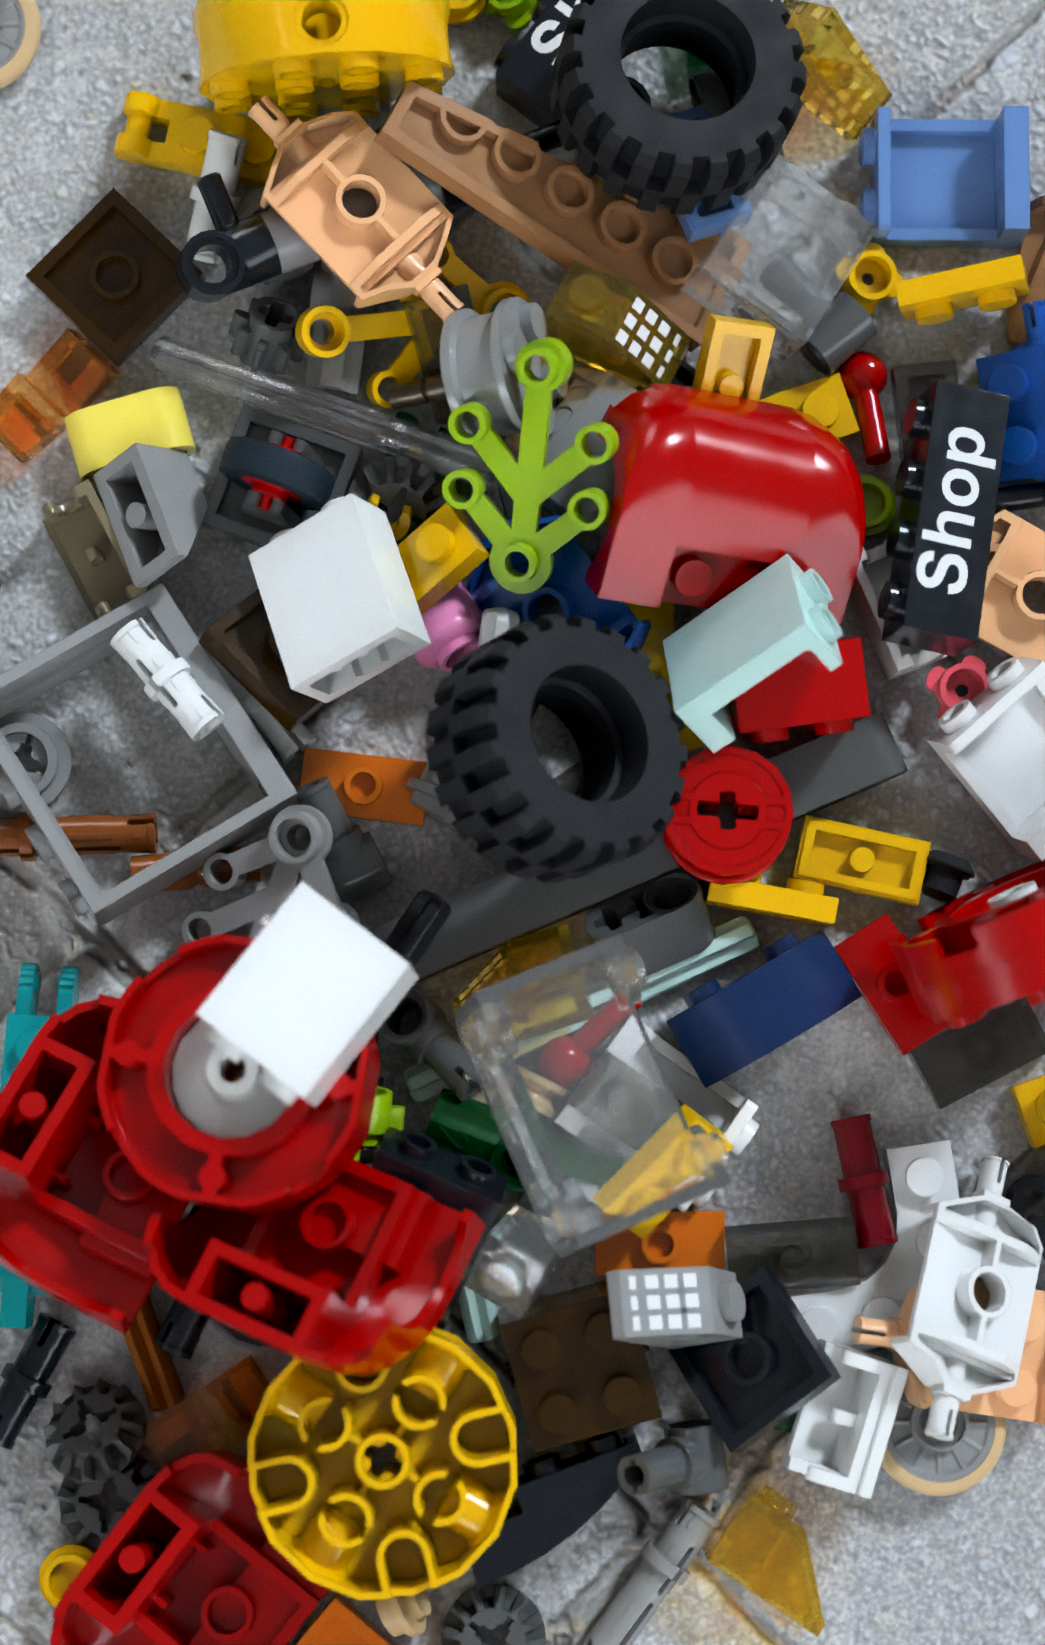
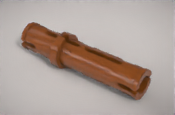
M20 811L19 817L0 818V856H20L22 862H35L37 856H39L24 831L33 825L26 811ZM156 813L55 817L78 855L115 853L157 854L158 822Z

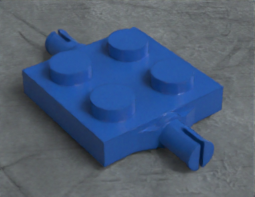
M1045 300L1032 301L1033 304L1025 303L1021 305L1027 342L1020 344L1010 352L976 359L980 389L1010 396L999 484L1027 479L1045 481Z

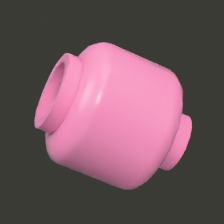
M459 582L432 607L421 614L431 644L412 656L424 668L441 669L443 672H451L452 666L457 661L478 648L483 612L463 583Z

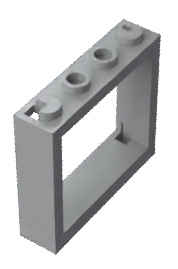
M163 583L158 584L147 592L0 674V718L116 653L117 651L110 645L114 635L132 620L143 618L166 649L175 658L183 657L192 668L190 675L198 683V686L226 714L216 730L261 799L102 894L0 730V794L11 810L22 804L33 822V825L24 831L37 854L44 863L53 858L56 859L67 877L58 886L77 917L89 912L98 928L202 867L207 858L212 854L226 852L269 827L274 817L281 810L297 805L298 800L296 789L207 651L198 642L199 639Z

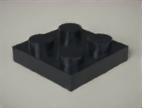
M761 1266L739 1283L743 1289L746 1301L745 1317L741 1320L743 1338L668 1349L730 1453L743 1452L842 1378L771 1267Z

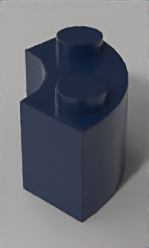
M823 929L801 942L793 931L762 949L761 953L767 962L721 988L715 977L682 996L688 1008L666 1022L705 1088L772 1052L862 996Z

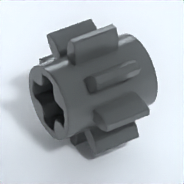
M272 296L259 299L256 297L252 298L248 312L235 309L228 331L234 337L230 353L239 356L241 363L254 373L260 375L285 374L289 360L301 363L305 353L298 345L295 336V326L299 318L296 309L289 302Z

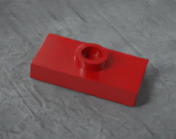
M885 913L834 946V949L855 982L862 997L899 1053L906 1055L949 1027L947 1021L934 1024L933 1019L921 1016L889 946L891 939L900 932L889 915Z

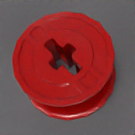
M725 746L716 753H713L710 749H705L689 758L686 768L679 772V776L686 779L680 803L671 806L675 809L674 816L663 832L664 843L676 864L696 879L718 885L747 882L768 870L784 849L794 816L791 791L778 768L757 752L735 746ZM720 803L732 804L734 815L754 817L755 820L735 819L733 829L726 830L720 828V819L718 817L698 815L697 812L717 813Z

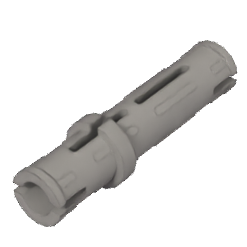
M687 1496L672 1521L662 1531L655 1542L648 1541L641 1550L644 1558L580 1645H632L675 1584L683 1585L689 1577V1565L706 1540L710 1538L715 1529L721 1524V1521L715 1517L716 1515L694 1498Z

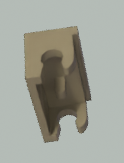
M87 479L72 487V494L74 496L72 499L57 506L54 502L49 501L43 505L41 511L46 518L42 522L94 620H97L135 597L147 592L150 588L149 586L145 588L134 586L102 499L92 483Z

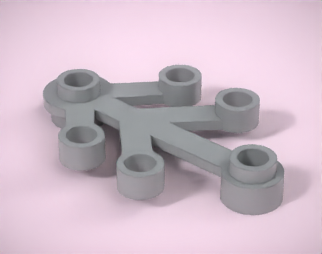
M301 804L286 807L274 817L267 838L235 852H218L209 856L203 866V877L208 886L217 891L236 889L245 882L247 873L273 863L276 864L267 888L214 911L203 910L189 914L181 926V935L184 942L188 943L200 939L196 931L197 923L200 919H204L209 924L210 936L227 934L253 923L248 938L256 939L297 888L300 877H302L308 887L359 925V917L356 910L351 905L340 901L325 863V858L330 852L333 842L332 828L326 816L320 810L310 805ZM301 825L305 826L311 835L310 844L305 849L298 845L295 838L296 831ZM222 860L228 861L233 871L232 877L227 883L218 874V867Z

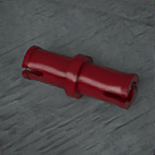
M870 1114L830 1122L831 1128L834 1130L844 1178L837 1181L840 1193L847 1192L858 1239V1249L898 1241L894 1231L885 1184L891 1182L888 1170H881L870 1123Z

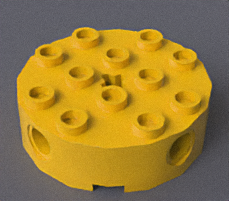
M198 0L192 13L193 31L197 37L199 47V92L211 102H214L215 112L222 114L249 112L257 102L260 104L262 97L268 95L270 100L292 123L298 118L301 122L317 118L318 109L342 107L343 111H356L362 118L377 116L380 114L379 104L395 102L401 90L410 80L443 96L442 86H445L455 75V67L452 62L448 39L449 0Z
M436 1327L403 1360L377 1373L342 1375L293 1358L267 1387L247 1438L250 1492L257 1506V1514L269 1542L309 1581L357 1600L413 1596L430 1587L432 1590L462 1576L498 1537L517 1487L516 1419L495 1371L457 1335ZM387 1441L397 1447L395 1458L400 1464L397 1465L394 1462L388 1461L380 1469L372 1464L375 1452L369 1446L372 1444L375 1447L381 1448Z

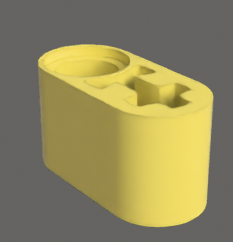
M174 386L151 388L85 407L69 414L64 419L81 482L89 479L91 483H95L93 475L134 443L185 451L188 453V456L196 451L179 388Z

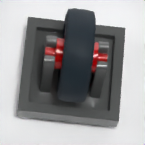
M243 405L232 437L229 439L221 457L219 471L208 497V508L201 525L202 527L255 546L263 547L269 543L272 536L288 528H294L319 513L322 506L330 500L347 496L362 458L363 449L356 444Z

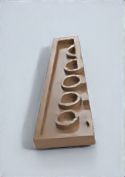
M411 80L401 90L373 140L650 326L652 325L645 317L651 308L658 315L652 327L658 330L662 320H664L671 327L667 337L674 341L678 333L681 336L678 344L689 352L701 346L708 314L717 315L750 248V245L745 241L726 232L688 243L677 215H673L658 206L655 213L636 208L638 199L622 193L619 200L602 191L605 181L596 176H593L591 179L587 178L575 165V159L568 164L543 152L538 145L539 142L510 128H502L496 125L490 118ZM637 296L646 304L641 314L632 307Z

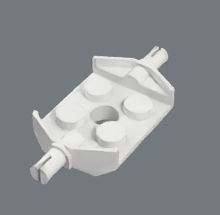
M986 1155L982 1157L977 1189L972 1193V1197L920 1206V1213H933L908 1333L907 1335L892 1337L890 1342L924 1386L931 1388L930 1394L933 1398L924 1433L932 1436V1438L944 1441L953 1440L959 1403L970 1402L971 1395L1016 1386L1043 1252V1246L1036 1227L1010 1207L1011 1200L1002 1197L1007 1169L1010 1163L998 1156ZM978 1276L983 1279L986 1288L990 1292V1301L986 1310H983L978 1305L973 1293L974 1283Z

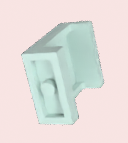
M788 554L662 640L674 712L713 753H716L735 740L728 703L807 650L814 652L830 671L843 664L837 639L843 635L842 630L827 606L828 603L833 601L832 594L824 580L814 569L810 568L803 572Z

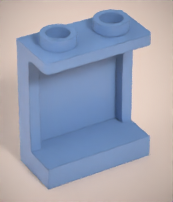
M1004 106L997 120L891 119L890 107H877L870 127L861 128L859 163L860 166H870V188L861 189L859 221L860 226H870V242L877 243L884 248L1018 249L1030 230L1029 106Z

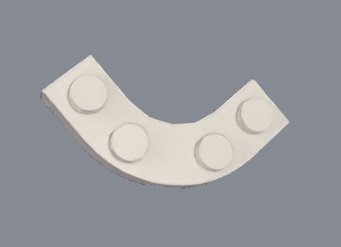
M944 1139L883 1149L886 1170L889 1172L891 1181L889 1189L893 1207V1226L898 1241L890 1243L883 1260L862 1279L839 1287L789 1294L818 1341L821 1338L861 1351L879 1347L854 1344L851 1336L852 1330L876 1333L877 1331L853 1326V1321L857 1315L890 1321V1317H897L908 1292L919 1282L933 1213H920V1206L960 1199L950 1140Z

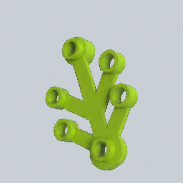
M541 337L525 344L516 356L515 372L518 380L525 387L518 460L492 426V416L484 405L477 402H468L455 408L448 419V429L451 436L461 444L474 447L513 499L512 524L485 493V479L475 468L461 467L448 474L442 484L443 497L453 508L466 509L493 545L489 556V565L495 580L506 590L517 594L534 592L546 584L554 569L553 553L581 531L593 530L603 524L609 518L612 508L611 501L603 490L596 487H587L571 497L565 514L539 531L541 504L590 465H599L612 458L619 447L618 434L611 425L605 422H593L577 433L574 445L546 466L553 390L563 386L569 380L573 371V358L570 350L562 341L553 337ZM534 355L542 356L547 360L549 374L546 379H540L532 373L530 364ZM465 412L474 414L479 421V430L476 435L467 433L462 426L461 419ZM590 432H598L605 438L607 446L604 454L598 455L589 449L587 438ZM458 477L466 478L472 484L473 494L470 499H465L457 493L455 483ZM582 498H591L597 503L599 507L597 519H588L581 513L580 502ZM513 552H520L527 557L529 562L527 573L518 572L513 568L511 564Z

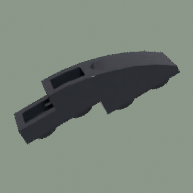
M620 1429L585 1440L583 1445L586 1451L561 1460L559 1452H551L522 1465L524 1474L517 1476V1487L515 1490L519 1504L509 1507L498 1537L471 1565L478 1587L480 1588L512 1574L542 1557L573 1535L593 1517L620 1487L617 1477V1467L620 1460L626 1456L641 1453L636 1434L633 1433L622 1437Z

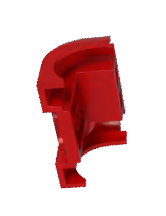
M650 383V388L630 394L615 407L611 404L609 405L601 422L611 425L619 438L618 450L612 457L615 476L613 504L604 541L596 558L588 567L585 576V582L598 598L659 608L660 602L665 601L708 609L788 554L803 572L812 568L824 580L833 597V601L827 604L828 609L835 617L839 626L841 625L861 560L866 529V512L861 476L848 448L842 441L812 415L792 407L676 384ZM597 433L598 436L606 443L605 438L600 433Z
M99 994L97 1000L78 1003L60 1015L54 1012L38 1031L0 1093V1264L42 1292L126 1335L157 1281L150 1270L147 1248L142 1245L146 1226L153 1211L164 1215L172 1222H181L186 1219L193 1205L156 1188L138 1174L121 1150L113 1133L107 1130L98 1101L96 1082L109 1017L119 999Z
M352 1160L349 1166L323 1190L303 1202L276 1212L254 1215L201 1206L188 1219L181 1222H172L164 1215L153 1211L146 1226L142 1245L147 1248L150 1270L160 1283L159 1287L192 1310L309 1365L342 1375L377 1373L399 1363L429 1336L444 1314L486 1225L475 1212L465 1208L463 1213L436 1202L429 1194L418 1190L409 1183Z
M224 1449L198 1451L166 1465L145 1486L64 1592L51 1616L54 1617L50 1643L51 1645H288L322 1599L332 1589L309 1581L269 1542L257 1514V1506L250 1492L248 1457Z

